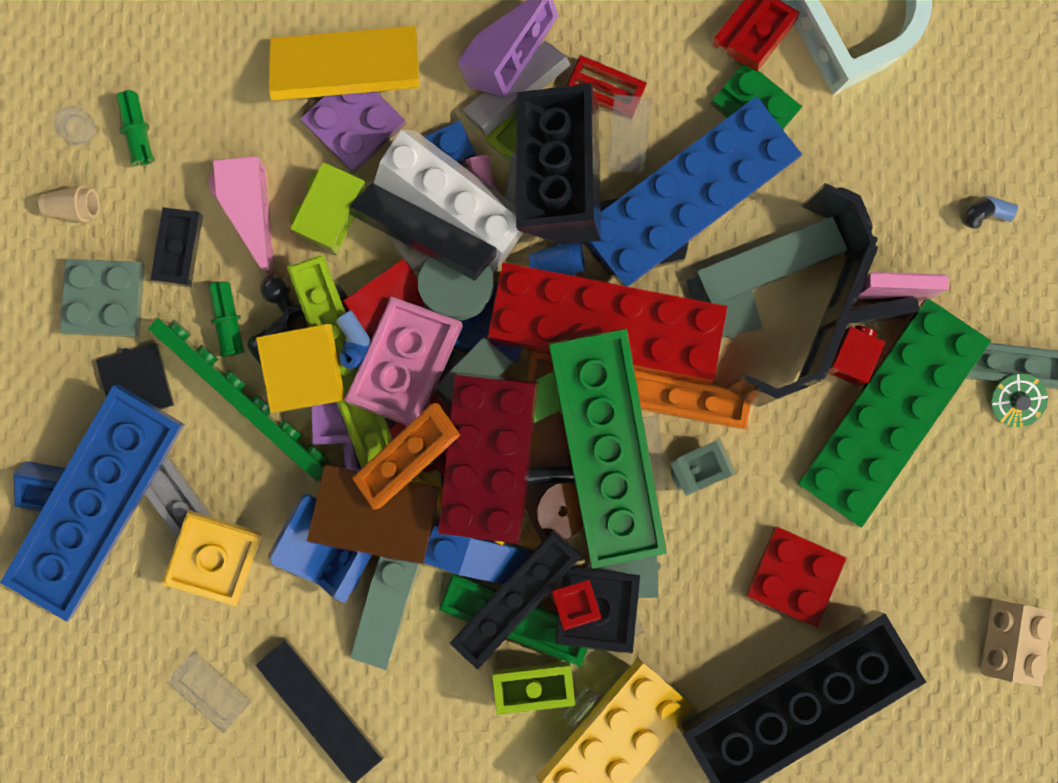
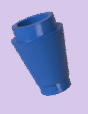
M559 243L529 253L530 268L576 276L577 272L585 271L581 243L564 245Z

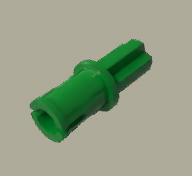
M132 90L119 92L116 94V102L122 123L119 131L121 135L125 136L130 165L136 167L139 165L138 162H140L141 166L152 164L155 162V159L152 155L147 134L150 126L144 122L138 94Z
M218 281L209 284L208 292L214 319L210 322L211 325L216 327L221 352L220 357L245 353L238 325L241 315H236L230 283Z

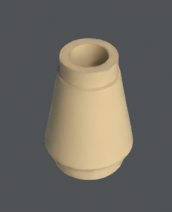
M85 185L43 193L40 195L38 202L39 210L44 216L84 223L90 219H95L100 211V200L97 192L94 189H88Z

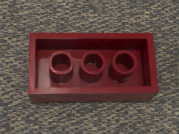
M465 372L455 375L450 421L460 433V436L447 447L438 534L518 544L522 534L539 381Z

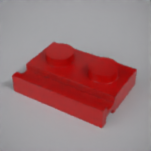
M744 0L714 37L713 47L716 49L720 47L726 50L727 55L758 72L798 21L800 11L780 0Z

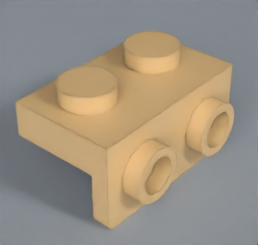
M996 599L992 600L981 674L1013 683L1042 687L1043 676L1047 667L1048 642L1052 633L1053 611Z

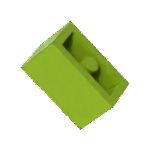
M323 162L319 171L314 170L307 181L306 191L308 193L303 204L298 203L291 214V231L296 237L337 255L355 218L350 215L349 206L367 188L364 180Z
M567 661L493 671L492 677L497 715L576 706L571 665Z

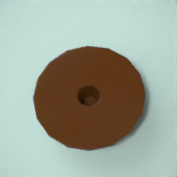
M569 483L555 484L548 488L541 496L537 506V521L545 534L549 535L555 529L564 539H567L578 533L582 528L583 524L575 485Z

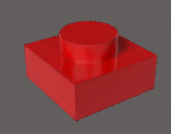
M590 580L552 591L563 631L601 620Z

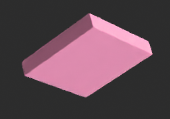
M871 272L866 277L857 301L888 302L915 297L918 299V303H922L924 299H932L949 290V276H946V274Z

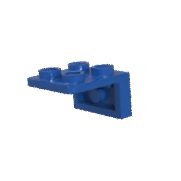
M303 494L268 554V561L278 568L318 584L331 597L346 603L351 592L357 587L360 575L372 555L308 543L307 537L317 498L309 494Z

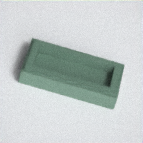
M484 337L437 384L434 393L452 409L456 374L465 372L500 377L509 368L512 361Z

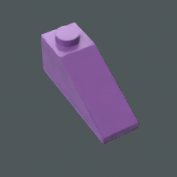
M526 0L474 37L457 62L468 87L505 98L559 16L553 0Z

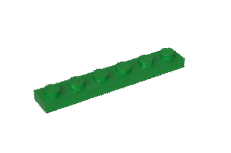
M157 318L148 330L316 482H321L324 466L329 461L325 454L314 445H311L309 449L298 440L301 433L285 419L280 424L270 415L269 404L256 394L252 399L242 390L246 383L231 370H228L226 373L221 371L215 365L219 359L202 344L196 348L187 339L191 335L190 332L176 320L168 323Z

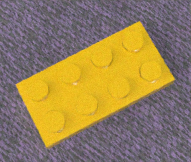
M637 657L538 773L536 778L539 783H630L694 706Z

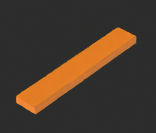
M532 350L526 380L534 381L553 372L549 353ZM634 370L641 410L742 430L747 428L751 404L739 398L740 395L727 390V387Z

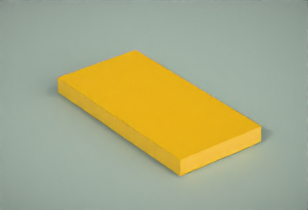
M416 26L270 38L269 94L271 101L420 88Z

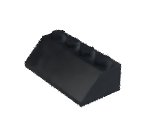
M591 83L517 92L516 228L520 232L563 245L601 241L599 108Z

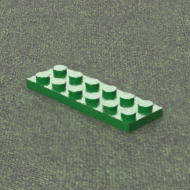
M929 298L923 300L919 306L920 311L912 316L871 375L869 382L864 385L797 482V485L861 528L991 343V340Z
M619 328L548 343L591 568L596 569L667 554L627 329Z

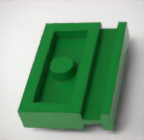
M744 64L741 65L710 103L728 118L757 96L783 130L803 107L760 71L757 72Z

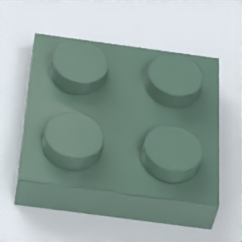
M66 259L60 333L65 335L139 338L144 264L130 261Z

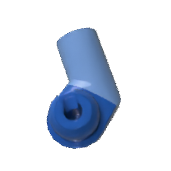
M351 310L335 320L346 336L339 355V361L347 369L358 368L361 362L363 363L370 344L368 334Z

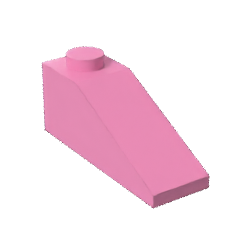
M258 156L214 160V173L209 174L211 194L216 196L259 267L267 275L275 274L266 166Z

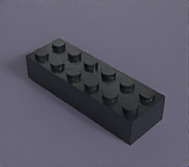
M871 610L677 727L709 783H760L927 682L886 613Z

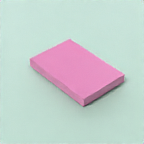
M391 297L369 344L363 363L361 362L345 397V401L350 405L408 426L428 407L463 327L461 321Z

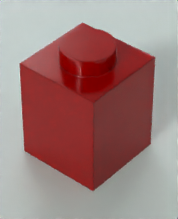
M856 325L855 328L852 326L845 329L828 374L857 387L867 384L885 345V341L876 338L877 333L868 327Z

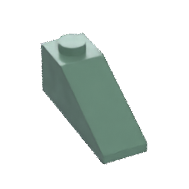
M379 558L353 645L351 659L387 670L421 565Z

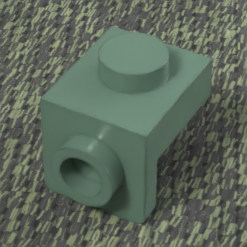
M721 439L670 461L672 479L677 488L683 490L685 496L736 474Z

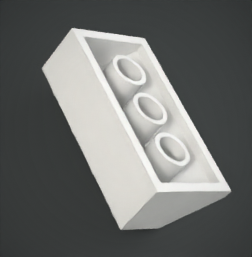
M400 130L380 161L374 184L496 247L497 256L489 264L494 276L523 234V232L518 231L516 228V206L415 130Z

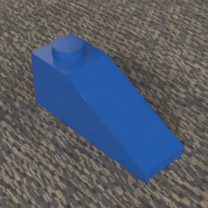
M439 518L433 527L424 563L458 575L504 584L534 550L516 543L504 542L501 546L493 540L438 534Z

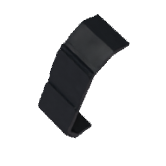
M824 183L802 205L803 208L822 217L829 218L833 216L848 250L845 252L847 259L797 381L781 388H775L749 375H744L729 383L726 388L740 395L739 398L756 407L763 406L817 384L825 379L849 321L846 317L850 307L856 303L878 249L876 245L878 238L873 236L871 232L873 229L872 222L861 195L846 188H835Z

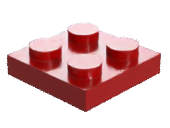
M774 526L745 596L818 628L847 557L778 526Z

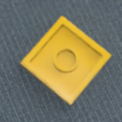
M331 324L256 338L271 413L345 400Z
M187 510L161 585L237 606L258 549L262 532Z

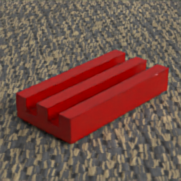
M579 55L566 86L579 85L576 83L577 81L583 84L591 83L593 88L630 103V105H627L594 91L599 106L632 119L647 82ZM584 68L636 91L634 94L629 93L605 81H600L581 73V70Z

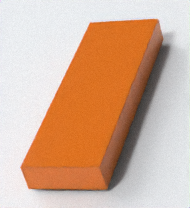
M430 404L357 472L352 479L372 509H379L460 436V433L439 404Z

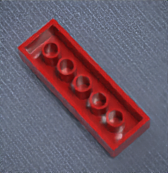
M503 262L488 341L492 344L550 354L548 345L550 342L626 328L634 370L709 384L715 380L728 306Z

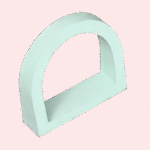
M780 0L800 11L798 21L794 26L833 95L884 70L899 60L921 38L928 26L932 11V0H906L905 21L897 38L854 59L850 56L820 0Z

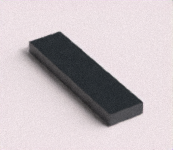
M371 183L349 206L350 215L474 281L477 280L497 256V248L374 183Z
M553 529L449 644L478 670L582 557V554Z
M288 639L284 640L255 665L350 783H356L383 760L384 756Z

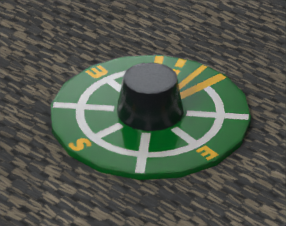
M1016 373L1007 376L997 384L992 393L991 406L994 415L1001 423L1010 427H1025L1033 424L1043 415L1047 408L1048 394L1046 387L1038 378L1030 374Z

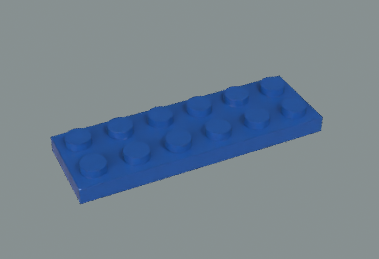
M756 96L601 212V241L588 243L618 283L629 287L798 160L802 153Z
M119 384L112 386L0 583L64 621L68 622L72 619L185 424Z

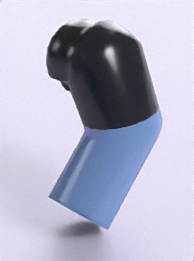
M982 196L966 205L964 208L965 214L962 216V223L969 228L977 229L981 227L983 219H987L990 216L1012 222L1017 213L1018 205L992 196Z

